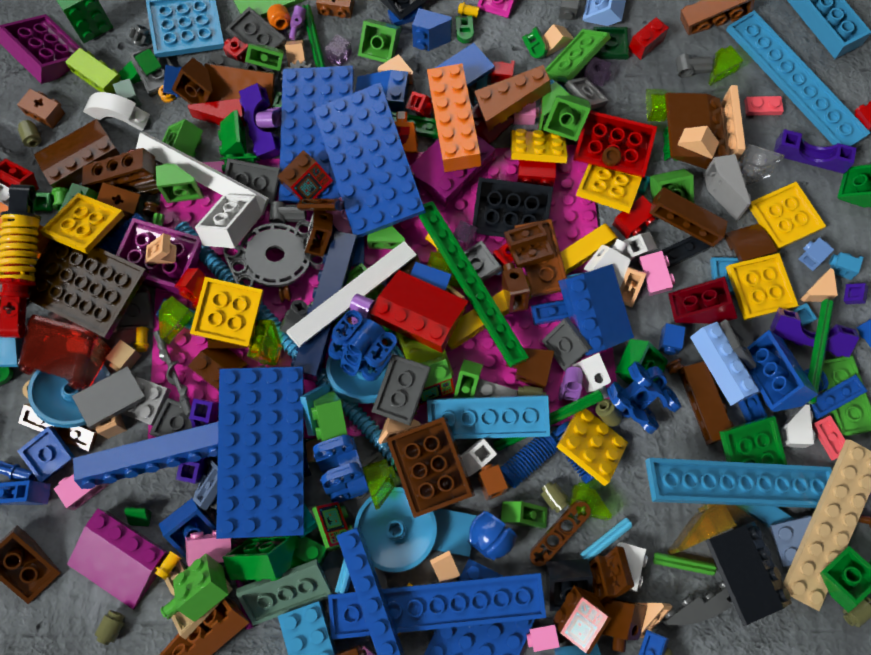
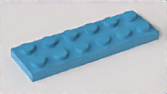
M548 395L427 399L428 423L442 417L447 418L455 439L550 437Z

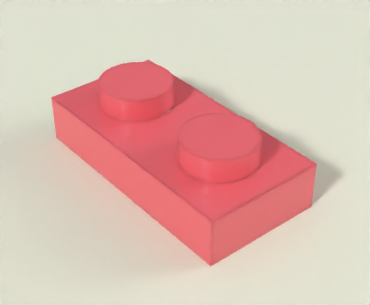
M781 96L746 97L744 100L746 116L782 115L784 112Z
M830 415L813 423L812 429L832 461L838 458L845 443V438Z

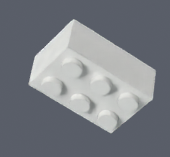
M224 194L195 226L202 245L236 248L262 215L256 196Z

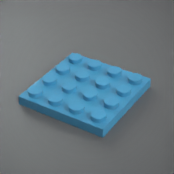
M146 0L153 50L156 58L223 48L224 40L216 0Z

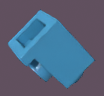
M840 252L838 255L833 254L831 256L829 265H831L830 268L834 270L835 275L851 280L859 274L864 257L859 256L855 258L851 254Z

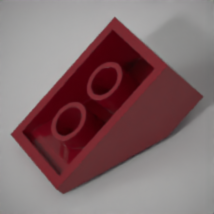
M725 276L668 293L675 323L712 324L718 322L720 324L725 319L730 321L738 318Z

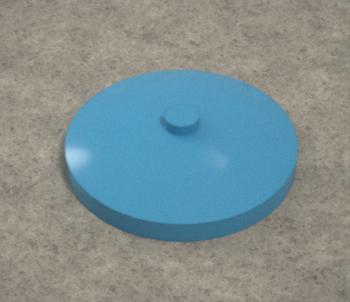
M387 339V342H388L389 346H391V345H392V341H390L389 339ZM340 345L337 349H334V351H341L342 345ZM396 345L391 353V357L394 354L404 358L402 351ZM328 356L326 363L327 379L335 393L354 403H375L388 365L377 380L367 381L363 378L361 371H358L355 376L348 375L341 368V359L335 360ZM372 367L371 370H368V373L374 372L376 367Z
M74 353L54 357L42 364L30 379L28 400L31 408L42 421L55 427L74 428L86 425L72 396L110 376V373L104 364L88 355Z
M401 487L386 488L370 496L359 509L355 519L354 528L361 527L374 567L385 572L400 573L419 566L430 555L437 539V521L434 512L432 511L414 518L405 491Z

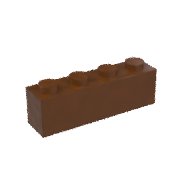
M665 187L654 197L650 214L712 247L725 237L728 221Z
M704 361L685 366L678 373L706 445L721 442L719 431L732 428L734 424L729 421L727 407L719 396L720 389L714 383L713 375Z

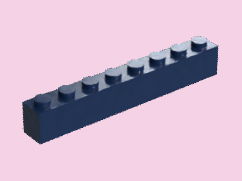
M334 231L333 237H330L328 254H324V267L318 273L319 284L313 290L312 298L314 300L308 307L307 315L346 286L358 245L357 235ZM336 320L300 348L296 347L298 353L297 357L293 358L291 367H303L304 379L319 381Z

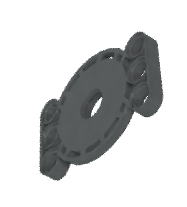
M301 220L296 224L295 228L282 223L264 224L250 231L236 248H224V256L235 284H240L242 280H249L251 282L249 287L253 288L255 283L266 287H283L303 277L309 266L314 269H322L324 267L323 261L315 263L312 260L317 255L305 253L307 232L302 233L299 231L303 226L309 227L310 222ZM230 249L238 251L235 255H229L227 252ZM271 249H280L284 252V257L280 261L273 262L267 259L266 252ZM237 264L244 266V269L241 271H236L233 268Z

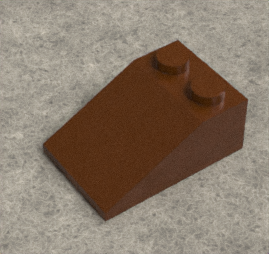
M17 525L0 540V581L29 604L61 571L35 540Z

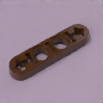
M576 500L532 547L530 550V560L534 565L544 566L588 519L591 509L586 501ZM585 506V513L583 514L580 512L576 516V518L579 521L576 522L575 519L569 514L572 513L573 516H575V514L578 512L576 507ZM564 520H570L573 523V527L566 531L561 528V523ZM551 535L557 536L559 538L558 544L554 546L547 543L548 537ZM542 544H544L547 549L543 552V559L538 558L536 560L535 552L541 553L544 549Z

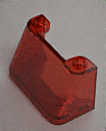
M33 314L27 324L18 365L21 367L20 371L27 375H31L38 370L65 378L69 382L68 385L76 390H80V388L86 389L93 384L106 361L105 357L112 349L97 334L88 329Z

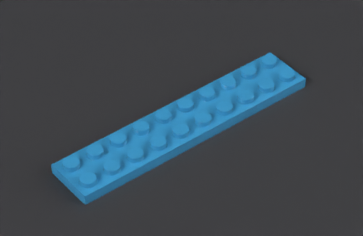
M755 10L727 27L726 31L832 145L840 143L853 147L869 136L871 132Z
M648 458L645 460L652 502L816 508L832 472L831 467L666 458Z

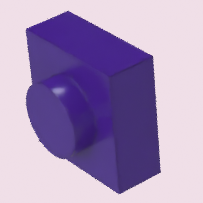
M866 283L846 284L843 301L846 304H865L869 286Z

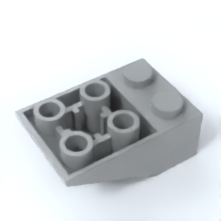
M735 154L714 157L703 174L707 190L735 220H739L751 204V196L746 189V180L742 177L741 164L737 161Z

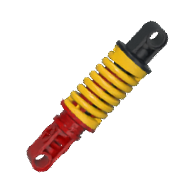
M11 184L9 187L8 211L0 212L2 219L0 225L2 228L0 231V285H2V291L0 292V337L4 338L24 337L26 332L27 299H30L28 289L36 285L34 276L36 268L30 266H34L37 263L33 259L37 257V253L33 251L38 249L35 244L38 243V238L36 237L39 235L38 227L41 217L34 214L36 190L33 185Z

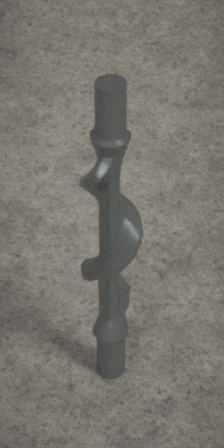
M157 330L153 334L158 344L157 347L160 350L159 357L168 365L167 380L170 384L177 387L180 395L179 402L182 404L186 416H190L191 405L190 399L187 396L188 387L180 383L174 368L179 362L171 360L167 350V343L161 331Z

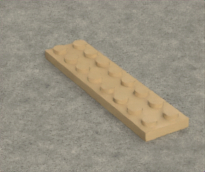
M845 440L783 582L784 587L788 589L792 598L817 611H820L828 592L820 572L847 548L871 492V451L852 440Z

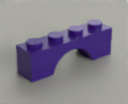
M256 83L240 90V104L244 108V119L249 126L248 133L254 144V154L262 160L279 156L280 138L272 132H265L263 128L260 129L256 124V114L270 106L266 89Z
M784 129L776 140L773 155L845 174L854 164L857 148L840 143L829 147L813 146L804 141L801 133Z
M779 307L770 326L771 331L783 340H791L797 345H808L813 348L816 332H810L801 326V320L797 312ZM838 324L834 325L829 330L826 351L831 352L837 357L845 356L850 358L860 338L856 329Z
M193 398L189 416L192 428L217 422L219 402ZM209 457L202 458L196 462L180 464L176 480L194 484L199 483L201 475H206L208 466L206 462Z

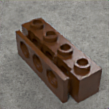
M138 148L131 152L108 157L83 166L82 186L96 192H100L102 183L128 189L156 180L155 156L144 148Z

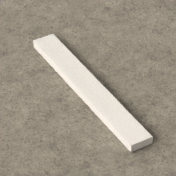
M140 132L136 149H146L155 156V160L163 164H176L194 177L198 183L221 195L256 196L262 215H264L269 201L268 197L146 132Z
M403 241L293 325L286 333L300 348L349 310L351 300L355 294L367 296L413 260L417 254Z

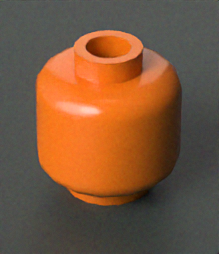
M274 4L267 11L269 24L276 30H284L290 25L291 17L284 5Z

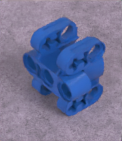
M350 310L345 313L334 327L328 354L335 360L341 359V368L348 375L355 376L358 371H361L365 380L375 381L389 364L397 338L393 333L386 332L376 322L363 318L358 311ZM355 317L358 323L350 324L347 319ZM390 339L392 341V345L385 346L382 343V340ZM340 345H342L341 351H334V349H337ZM372 367H376L374 372H372L371 374L368 373V370H371Z
M635 361L628 367L634 381L626 389H623L615 381L606 389L611 402L621 411L622 416L631 417L634 421L640 423L648 433L652 434L658 429L659 424L654 413L647 407L651 402L659 397L663 407H667L673 412H677L682 406L673 390L666 385V377L659 367L653 366L646 370L639 362Z
M341 435L320 442L313 447L314 458L321 472L324 473L320 481L325 493L330 496L332 503H340L368 492V483L353 436Z

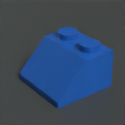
M418 8L412 24L413 47L430 51L450 42L452 17Z
M193 497L159 523L163 537L185 559V537H189L194 532H203L204 535L212 534V531L216 530L214 522L205 510L193 501Z

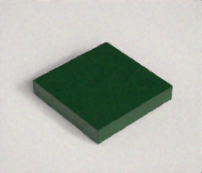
M593 27L594 31L608 32L611 37L594 55V59L628 60V27Z

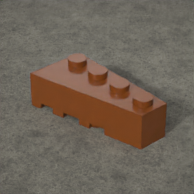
M700 0L693 5H687L681 9L680 20L688 35L708 30L711 25L718 27L722 26L725 21L731 20L735 22L739 20V17L753 11L755 0Z
M544 65L474 91L488 132L494 129V126L497 124H502L508 120L507 118L515 112L522 111L523 107L529 103L532 104L551 92V87Z
M226 596L186 640L178 633L159 655H212L250 622L237 604Z

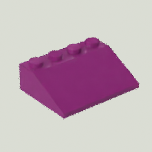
M46 14L0 25V44L41 84L57 80L70 69L65 61L81 48Z
M477 136L481 166L444 173L439 139H437L410 165L411 171L415 174V182L441 205L446 207L493 160L495 149L481 137Z
M132 218L116 256L149 271L142 284L179 294L180 291L175 285L188 268H197L202 242L198 236ZM163 233L171 235L170 243L177 247L175 263L145 264L147 245Z
M98 508L85 525L67 565L134 610L157 577V574H155L157 571L156 567H160L169 552L108 511Z

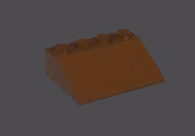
M666 93L665 100L671 158L707 169L714 157L726 156L720 98L703 93ZM709 127L719 141L712 159L677 145L685 128Z
M97 119L34 154L50 185L53 188L65 187L68 190L72 183H82L84 165L120 155Z
M447 418L436 419L386 439L414 518L475 496Z

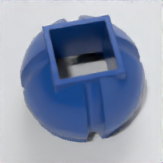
M483 510L472 521L467 542L486 558L494 561L497 558L506 556L513 549L518 536L511 528L505 529L506 524L500 519Z

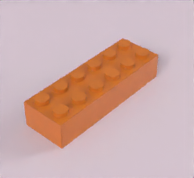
M463 64L427 69L444 173L481 166L479 144Z

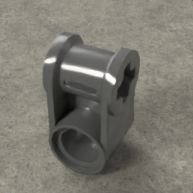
M301 300L292 302L290 309L285 313L279 331L286 333L288 329L307 315L308 306L305 302Z

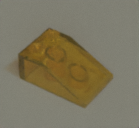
M707 504L698 508L699 513L693 515L668 549L669 555L681 552L735 527L736 524L726 505Z

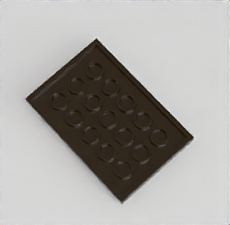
M51 239L36 265H34L36 268V272H34L36 285L29 287L28 294H30V299L27 300L109 340L149 271L96 246L86 254Z

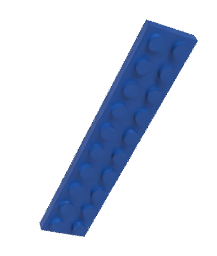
M541 573L382 589L397 633L546 618ZM356 592L328 595L331 640L370 636Z

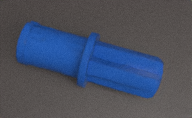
M0 461V474L9 476L11 480L34 481L35 475L32 471L21 468L19 464L12 465Z

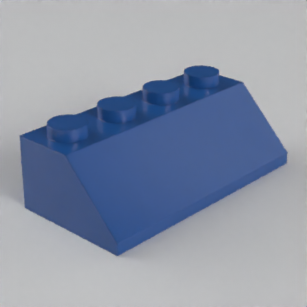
M768 330L748 346L756 367L752 370L747 366L746 368L771 411L776 412L802 407L818 395L816 389L781 337Z

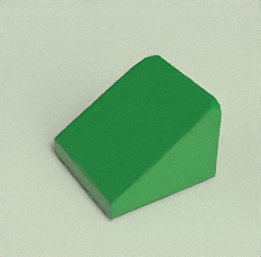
M150 49L135 56L138 65L147 76L162 68Z
M132 61L119 72L122 80L130 78L133 84L142 81Z
M36 192L34 211H53L54 196L51 192Z
M125 508L124 512L129 525L146 527L150 525L151 510L145 508Z

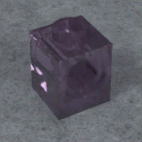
M336 34L325 47L327 61L333 65L342 66L352 54L351 42Z
M593 57L587 65L584 77H587L593 84L602 87L605 80L609 81L612 71L609 70L611 63Z
M462 220L460 221L453 235L462 250L466 251L472 247L477 238L478 228Z

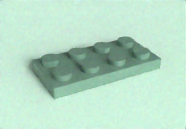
M317 559L287 570L283 573V577L276 581L263 579L236 589V595L253 626L276 618L281 614L328 599V595L333 594Z

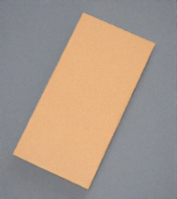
M731 85L721 102L726 155L735 154L738 161L746 148L738 86Z

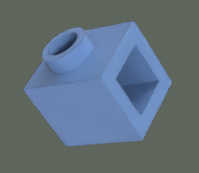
M819 237L815 242L810 241L803 248L805 252L798 259L814 271L834 249L828 242Z

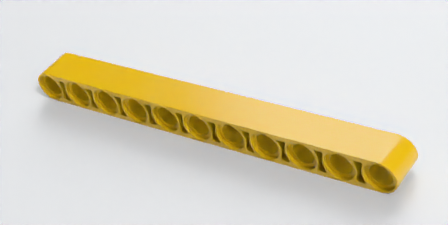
M606 223L560 252L566 275L590 260L601 245L610 247L616 242L618 237ZM502 290L492 298L502 315L505 316L509 311ZM475 309L460 318L448 342L451 350L459 347L486 329Z

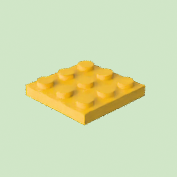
M512 130L511 159L567 163L565 137L542 130Z
M588 164L576 196L630 213L642 177Z
M797 182L751 201L748 207L757 222L767 232L777 250L819 232L826 227Z
M78 193L40 232L47 238L88 254L125 215L121 209Z
M780 253L730 264L725 267L744 320L776 313L779 307L788 310L799 306Z
M205 277L190 334L250 347L264 291L258 288Z
M584 409L574 414L556 447L602 485L606 486L610 482L628 442L588 409Z

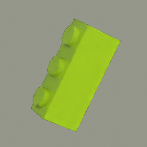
M81 48L65 61L72 73L99 92L114 94L113 84L121 81V75L115 69L108 68L105 62L102 60L98 61L91 52H85Z

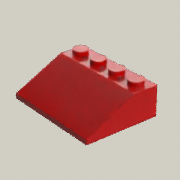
M590 110L580 132L573 160L644 178L657 126ZM608 147H615L621 152V159L616 166H607L602 161L603 152Z
M398 270L378 296L369 314L372 321L443 353L469 301Z

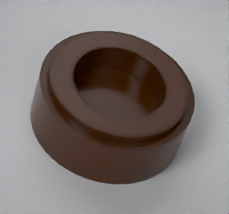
M615 147L606 148L602 155L603 163L610 167L616 166L621 159V152Z

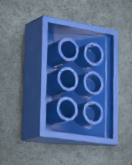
M613 264L558 281L569 319L592 348L585 354L586 356L604 351L634 338Z

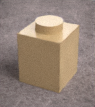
M120 340L105 358L111 362L109 364L111 368L119 371L127 366L131 369L142 355Z

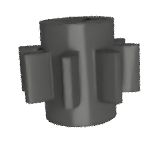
M137 25L136 28L131 27L129 37L132 38L131 42L140 47H144L145 43L149 45L152 38L151 34H149L150 30L142 25Z

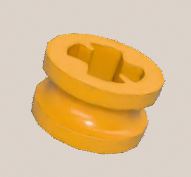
M163 85L159 88L158 94L162 101L169 103L175 100V95H164Z

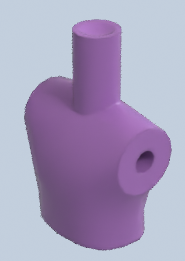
M294 6L290 20L291 30L289 39L291 40L296 39L297 31L305 22L306 9L301 6Z

